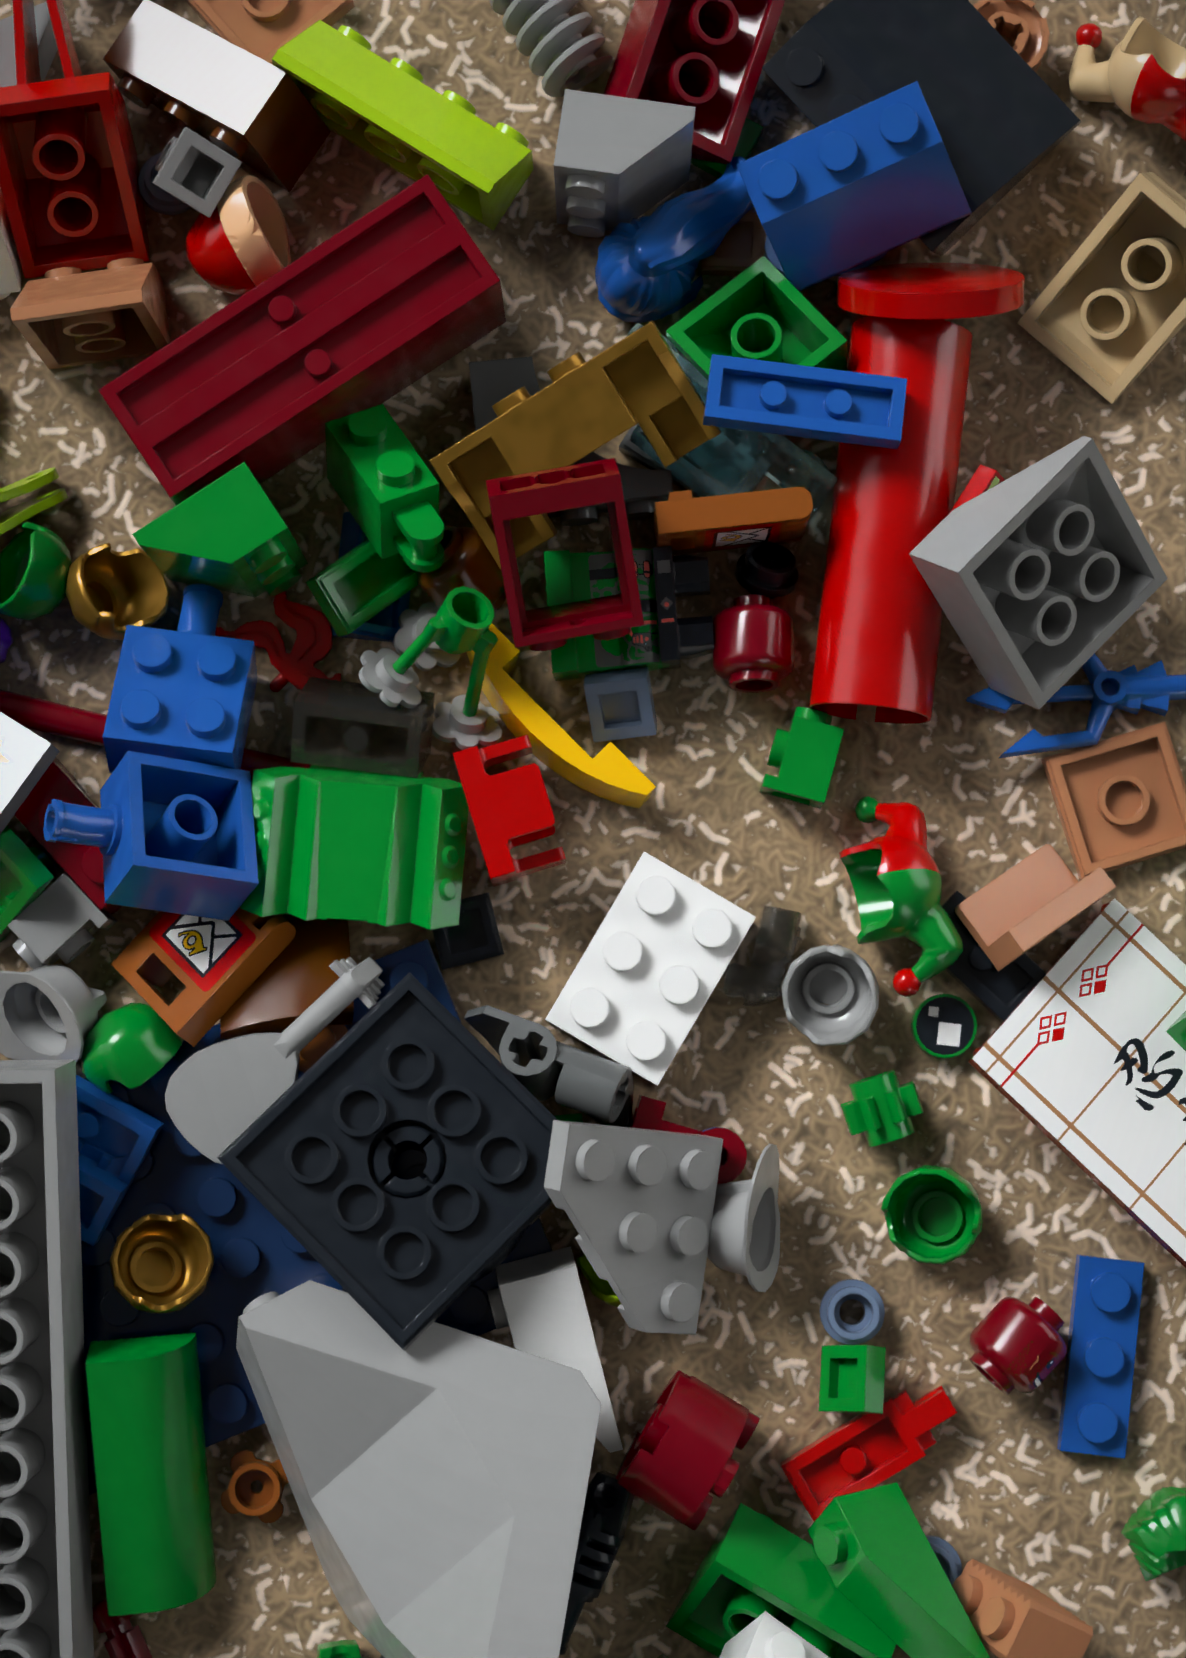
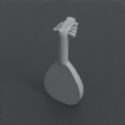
M370 956L359 964L351 957H348L346 960L344 958L340 961L335 960L329 965L340 978L282 1033H252L217 1042L197 1051L178 1067L170 1077L165 1092L166 1110L174 1125L194 1148L213 1162L223 1164L217 1157L298 1080L300 1051L357 997L368 1009H372L377 1004L376 1001L381 994L380 990L385 986L378 978L383 970Z

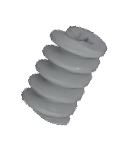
M489 0L493 11L499 15H504L502 21L505 30L511 35H517L515 42L519 52L525 56H530L528 62L532 73L537 76H544L542 88L551 97L564 96L565 89L578 90L598 78L614 60V57L611 55L596 58L594 55L605 43V37L602 33L597 32L586 37L582 36L581 33L592 22L590 13L582 12L571 17L568 14L579 0Z

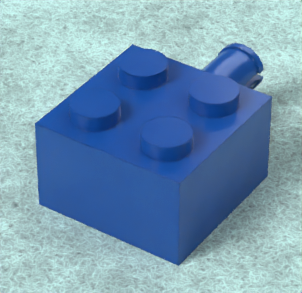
M192 584L184 588L183 604L177 631L134 625L126 626L102 736L109 773L114 771L127 751L241 769L258 677L255 644L251 640L215 636L219 611L223 604V594L218 589L205 584Z
M127 751L100 789L101 808L66 803L57 799H52L51 804L47 806L43 825L46 841H60L99 847L101 854H103L104 897L107 904L228 921L259 884L250 771Z

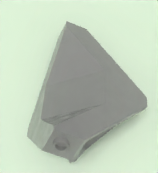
M311 1280L281 1295L277 1292H269L249 1303L243 1310V1314L238 1316L236 1349L326 1579L348 1620L384 1658H559L601 1409V1402L581 1371L437 1322H433L404 1351L347 1292Z

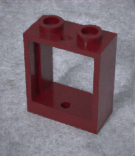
M615 458L486 480L515 648L528 646L532 651H548L562 647L567 643L568 638L591 634L597 640H611L629 634L631 627L644 625L621 476ZM606 503L620 594L525 610L510 519Z

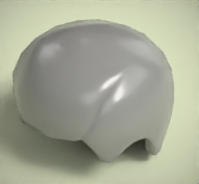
M827 944L807 950L791 963L781 985L783 1005L788 1021L802 1034L807 1036L812 1043L820 1046L849 1044L869 1029L879 1008V985L874 971L866 960L851 949L838 944L832 946Z

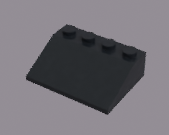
M833 0L808 20L762 67L766 74L816 127L918 81L972 214L919 237L933 253L943 256L1081 123V120L968 0Z

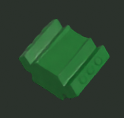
M312 763L310 768L281 766L255 769L252 781V801L259 884L242 903L240 908L260 917L288 913L305 921L332 918L368 921L367 923L379 924L384 927L412 923L429 930L459 925L469 812L462 783L445 778L423 777L424 771Z

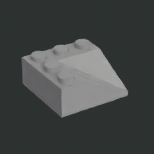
M1087 436L1080 437L953 509L909 553L990 689L1036 709H1040L1168 579L1093 438Z

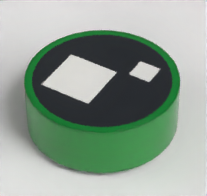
M938 994L925 999L915 1009L911 1019V1033L917 1046L926 1054L936 1058H951L962 1054L971 1046L977 1033V1020L973 1009L962 998L952 994Z

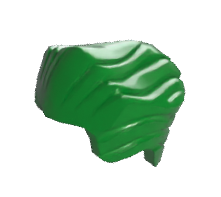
M1162 1487V1489L1151 1494L1149 1499L1145 1500L1136 1509L1137 1512L1130 1516L1121 1531L1123 1537L1129 1540L1128 1546L1135 1553L1134 1557L1140 1566L1145 1581L1155 1579L1162 1574L1186 1565V1488Z

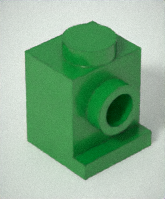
M795 708L789 731L777 728L767 765L779 768L777 776L765 774L761 783L760 793L819 809L823 806L844 732L843 728L831 725L833 716L811 708Z

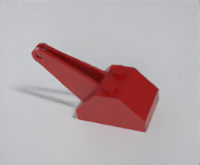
M13 0L17 85L0 87V188L24 278L45 276L44 274L47 271L61 267H76L82 271L107 267L109 262L122 258H139L144 260V262L149 261V239L144 202L138 186L139 166L125 101L111 73L104 72L82 76L63 1L46 0L65 78L41 81L33 0Z

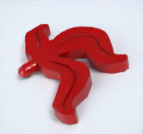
M286 591L276 595L273 604L275 614L287 626L297 632V637L290 653L286 652L285 643L280 632L271 622L263 620L246 622L234 631H224L221 627H216L215 636L254 641L255 647L263 648L268 652L271 664L280 672L269 685L273 692H279L290 682L297 690L311 692L320 696H329L342 683L341 673H336L332 678H328L320 669L314 668V665L322 661L333 647L331 626L327 618L320 611L312 607L287 601Z

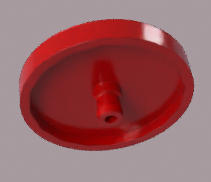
M902 263L865 267L845 272L838 277V306L843 310L856 314L895 319L944 320L996 315L1013 311L1023 306L1025 277L1022 273L1012 269L969 263Z

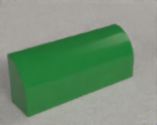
M196 1333L90 1342L86 1360V1375L108 1617L158 1612L189 1604L207 1594L216 1583Z

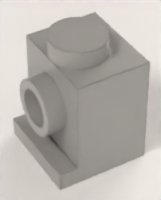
M184 127L179 138L173 136L163 149L155 165V170L158 171V174L152 183L210 218L242 162L189 128Z
M64 872L7 926L19 938L12 944L15 951L31 968L36 969L48 964H54L59 958L65 964L70 963L94 941L95 938L89 932L93 926L96 925L100 929L109 930L117 920L110 913L100 910L76 882Z

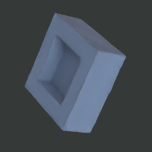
M648 667L585 675L584 691L594 742L657 734V718Z

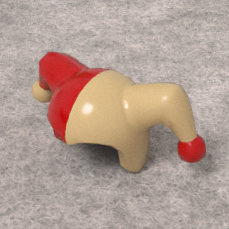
M1139 16L1133 22L1123 40L1115 46L1110 59L1096 63L1094 50L1101 44L1102 31L1093 23L1081 25L1076 32L1078 48L1069 73L1070 95L1077 100L1116 103L1129 117L1147 124H1162L1186 141V48L1162 35L1150 25L1146 18Z

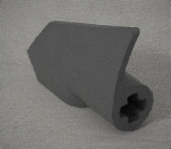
M489 1005L467 1011L464 1019L488 1041L500 1055L501 1064L539 1102L546 1101L555 1095V1102L557 1104L589 1115L601 1125L630 1127L634 1088L633 1072L630 1067L556 1041L551 1031L541 1024Z

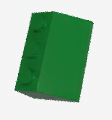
M245 462L132 534L140 547L169 580L187 584H205L221 591L257 597L267 591L270 597L286 591L302 577L298 570L308 564L287 525Z
M742 1503L738 1505L717 1534L666 1625L669 1629L718 1658L725 1643L765 1611L830 1658H892L896 1643L836 1589L825 1565L817 1557L814 1545L776 1524L768 1516L757 1513Z

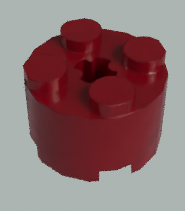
M677 1370L654 1403L657 1407L642 1432H637L616 1474V1483L647 1504L695 1531L712 1503L713 1496L708 1493L710 1492L719 1498L723 1496L740 1465L738 1461L732 1458L734 1448L742 1450L755 1431L760 1418L746 1407L696 1377L688 1376L682 1371Z

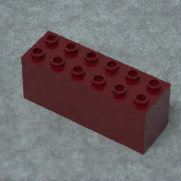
M427 174L98 391L175 505L186 500L243 462L246 463L258 483L261 484L325 442L326 422L384 403L504 324L506 318L501 282Z

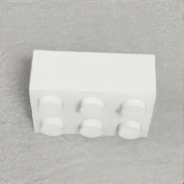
M643 852L545 1020L613 1061L630 1067L632 1072L658 1086L756 917L655 857Z

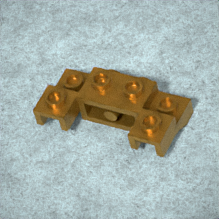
M654 321L649 322L587 362L580 351L547 371L553 382L552 384L533 396L529 394L525 386L511 393L492 406L498 416L496 419L429 460L448 491L478 532L500 569L501 565L486 480L570 466L636 424H639L665 468L706 441L721 434L719 427L703 425L705 403L689 377L686 376ZM546 513L510 519L516 559L558 533Z

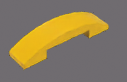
M491 623L488 629L497 636L498 641L489 654L482 691L491 706L499 712L500 718L516 738L529 735L532 754L566 780L598 797L617 804L640 808L650 798L656 786L612 742L608 743L592 759L508 675L516 665L520 650L517 647L515 648V645ZM473 650L467 651L471 666L475 653Z

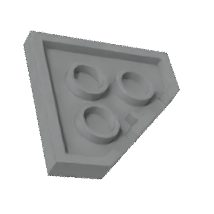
M553 1120L544 1189L555 1207L565 1210L579 1234L575 1237V1240L597 1276L609 1282L621 1302L617 1308L628 1327L646 1333L696 1335L723 1139L708 1135Z

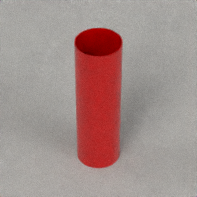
M868 316L858 319L852 325L847 371L907 379L902 436L898 449L839 442L809 706L811 709L822 711L834 717L856 720L857 704L877 706L875 722L920 724L931 721L943 610L909 553L950 513L955 505L973 339L972 333L958 324L941 319H895Z

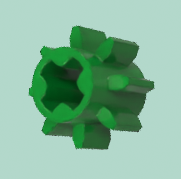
M891 1070L849 1084L854 1100L842 1103L841 1107L851 1136L864 1132L869 1147H873L915 1133L910 1117L921 1114L924 1111L913 1081L900 1085L895 1070Z

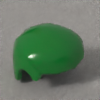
M25 522L21 527L24 531L16 534L0 552V614L17 619L33 620L51 614L66 597L68 571L72 564V559L66 544L58 535L41 525Z
M130 1003L103 1015L92 1027L84 1042L81 1058L82 1072L94 1086L106 1094L113 1092L109 1085V1080H116L126 1087L134 1089L141 1086L160 1071L177 1053L184 1039L177 1035L151 1006L142 1003Z
M924 1165L902 1174L895 1180L882 1202L881 1210L885 1216L890 1241L900 1251L905 1252L919 1263L944 1265L967 1254L982 1231L983 1212L978 1193L969 1181L948 1167Z

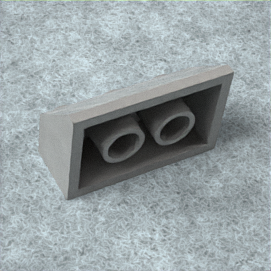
M565 89L553 165L557 223L568 225L567 230L579 236L602 237L605 230L613 231L614 227L620 222L630 223L633 218L637 219L689 181L696 107Z

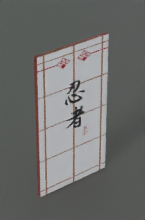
M1113 898L1108 903L1102 905L1100 913L983 1045L973 1051V1056L968 1062L1186 1268V1051L1166 1032L1186 1011V965L1123 905Z

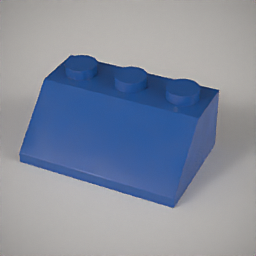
M918 81L736 164L788 281L799 292L972 214Z

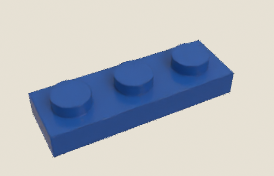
M712 354L703 425L898 449L902 436L907 379Z
M1078 1254L1076 1256L1057 1449L1060 1451L1125 1459L1144 1273L1143 1262Z

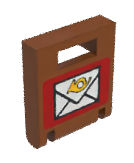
M804 487L693 498L692 490L669 492L668 501L655 502L653 521L655 547L672 546V556L748 548L758 542H772L776 544L797 542L803 537L813 510L811 493Z
M240 907L228 921L159 911L111 965L177 1035L194 1047L291 943L295 937L296 929L282 914L260 917ZM175 975L186 988L170 1003L155 986L162 988Z

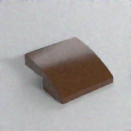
M288 913L282 914L295 927V937L220 1018V1039H231L252 1033H282L287 1026L340 978L329 965L335 960L340 961L343 958L346 960L350 957L348 920L327 918V920L314 919L305 921ZM354 1002L348 1005L328 1025L352 1024Z

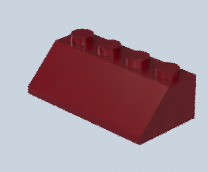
M635 0L604 94L696 107L691 158L721 164L730 163L785 0Z

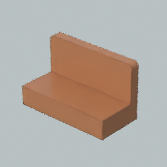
M1045 844L956 906L955 913L999 972L1116 888V886L1101 866L1078 881L1050 844Z

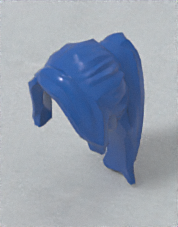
M732 157L722 177L702 189L681 194L658 206L651 216H642L639 219L633 218L630 223L620 222L614 227L609 236H605L598 247L595 280L598 287V300L611 315L622 321L634 323L659 320L677 312L696 299L699 290L703 286L702 275L692 284L691 282L696 276L699 261L713 255L729 229L754 206L736 165L745 161L743 157Z

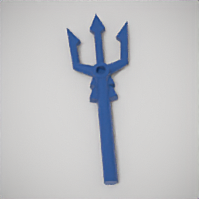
M1094 653L1082 666L1090 684L1062 686L1046 702L1089 700L1091 709L1086 729L1084 731L1042 736L1035 729H1032L999 758L1097 745L1112 712L1117 708L1135 715L1142 708L1165 717L1169 701L1186 700V674L1167 675L1162 660L1138 672L1135 665L1119 672L1107 670ZM990 687L966 699L967 702L1004 714L1014 704H1025L994 691Z

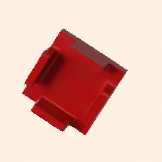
M529 735L520 736L478 749V746L452 753L493 887L518 880L517 878L566 863V856L562 846L521 859H514L510 854V851L515 847L551 837L555 833V817L539 766L532 763L495 775H488L486 773V769L490 766L532 754Z

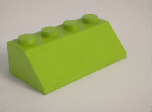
M318 20L277 50L272 58L273 65L289 74L330 130L414 182L428 174L446 202L493 231L534 169L532 150L527 148L529 142L521 133L509 125L500 122L493 127L475 116L476 109L459 94L445 90L441 95L423 84V76L407 62L394 57L389 63L370 51L371 44L350 27L340 25L338 30L325 22Z

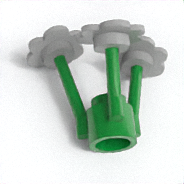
M461 586L448 593L440 608L434 602H427L422 604L417 611L412 609L404 610L398 618L401 629L397 631L393 639L394 647L401 656L388 648H381L377 653L372 650H366L360 656L363 667L360 669L358 676L361 683L368 690L379 693L380 699L387 706L396 707L400 703L406 708L413 709L422 700L421 694L416 687L419 683V677L411 667L413 663L422 671H429L436 664L444 668L452 667L458 662L460 654L473 650L475 653L466 694L456 696L452 704L441 702L435 706L434 716L436 719L433 722L432 733L443 742H455L457 747L462 750L478 746V744L491 746L499 743L501 740L502 729L498 725L499 712L492 707H485L480 701L489 654L498 641L497 636L488 629L495 617L494 608L490 600L483 593L473 588Z

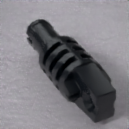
M607 1471L597 1472L587 1487L559 1655H565L568 1649V1642L585 1602H593L594 1598H598L624 1538L634 1495L616 1483V1475Z

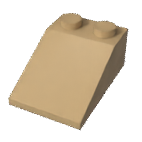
M1154 172L1139 173L1017 322L1111 404L1123 394L1186 325V199Z

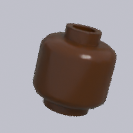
M445 527L443 539L440 541L444 548V562L440 568L432 572L417 571L419 586L439 608L451 590L461 586L476 589L490 600L495 613L506 600L501 569L474 527Z

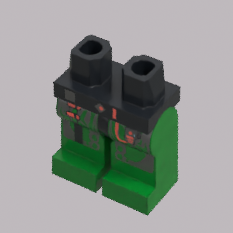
M672 546L652 547L653 549H632L644 625L631 627L629 634L611 640H597L592 637V634L568 638L565 645L551 650L552 673L555 681L585 678L586 674L648 667V671L681 668L680 659H692L713 653L715 646L712 616L677 618L676 597L710 594L708 557L692 555L672 556ZM569 550L544 551L547 606L620 594L613 551L570 553Z

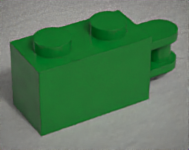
M380 404L326 422L327 479L381 559L400 553L406 564L415 571L432 572L440 568L444 562V548L440 543L444 536V523L439 516V483L385 406Z

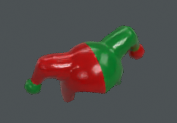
M866 796L859 799L855 806L856 817L864 823H873L879 820L888 824L889 829L885 836L876 837L870 842L862 843L839 852L840 859L849 874L859 909L861 932L857 936L858 944L863 945L905 937L922 949L920 958L912 968L900 969L893 977L895 991L899 995L910 997L919 991L922 982L944 971L958 959L963 952L962 939L947 913L940 905L942 879L936 862L927 850V827L922 810L911 803H879L877 799Z

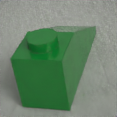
M895 1482L835 1497L807 1531L813 1541L816 1555L825 1565L836 1589L911 1658H990L898 1483Z

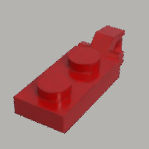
M942 1386L935 1388L912 1402L908 1393L904 1390L893 1398L888 1396L884 1399L883 1414L857 1415L780 1462V1466L815 1522L835 1497L871 1489L926 1456L924 1451L937 1442L930 1429L955 1415L957 1410Z

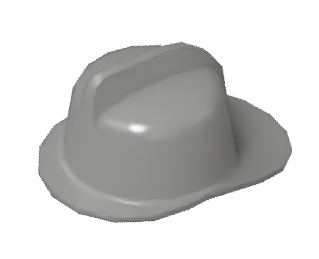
M61 964L45 965L27 972L0 971V1053L7 1058L15 1060L76 1059L77 1062L82 1058L84 1041L88 1033L98 1021V1010L107 1001L105 992L87 987L80 976L72 969Z
M770 1143L763 1149L752 1179L717 1185L707 1253L708 1259L716 1267L747 1276L749 1284L755 1292H766L772 1285L780 1258V1212L778 1207L779 1151L777 1145Z

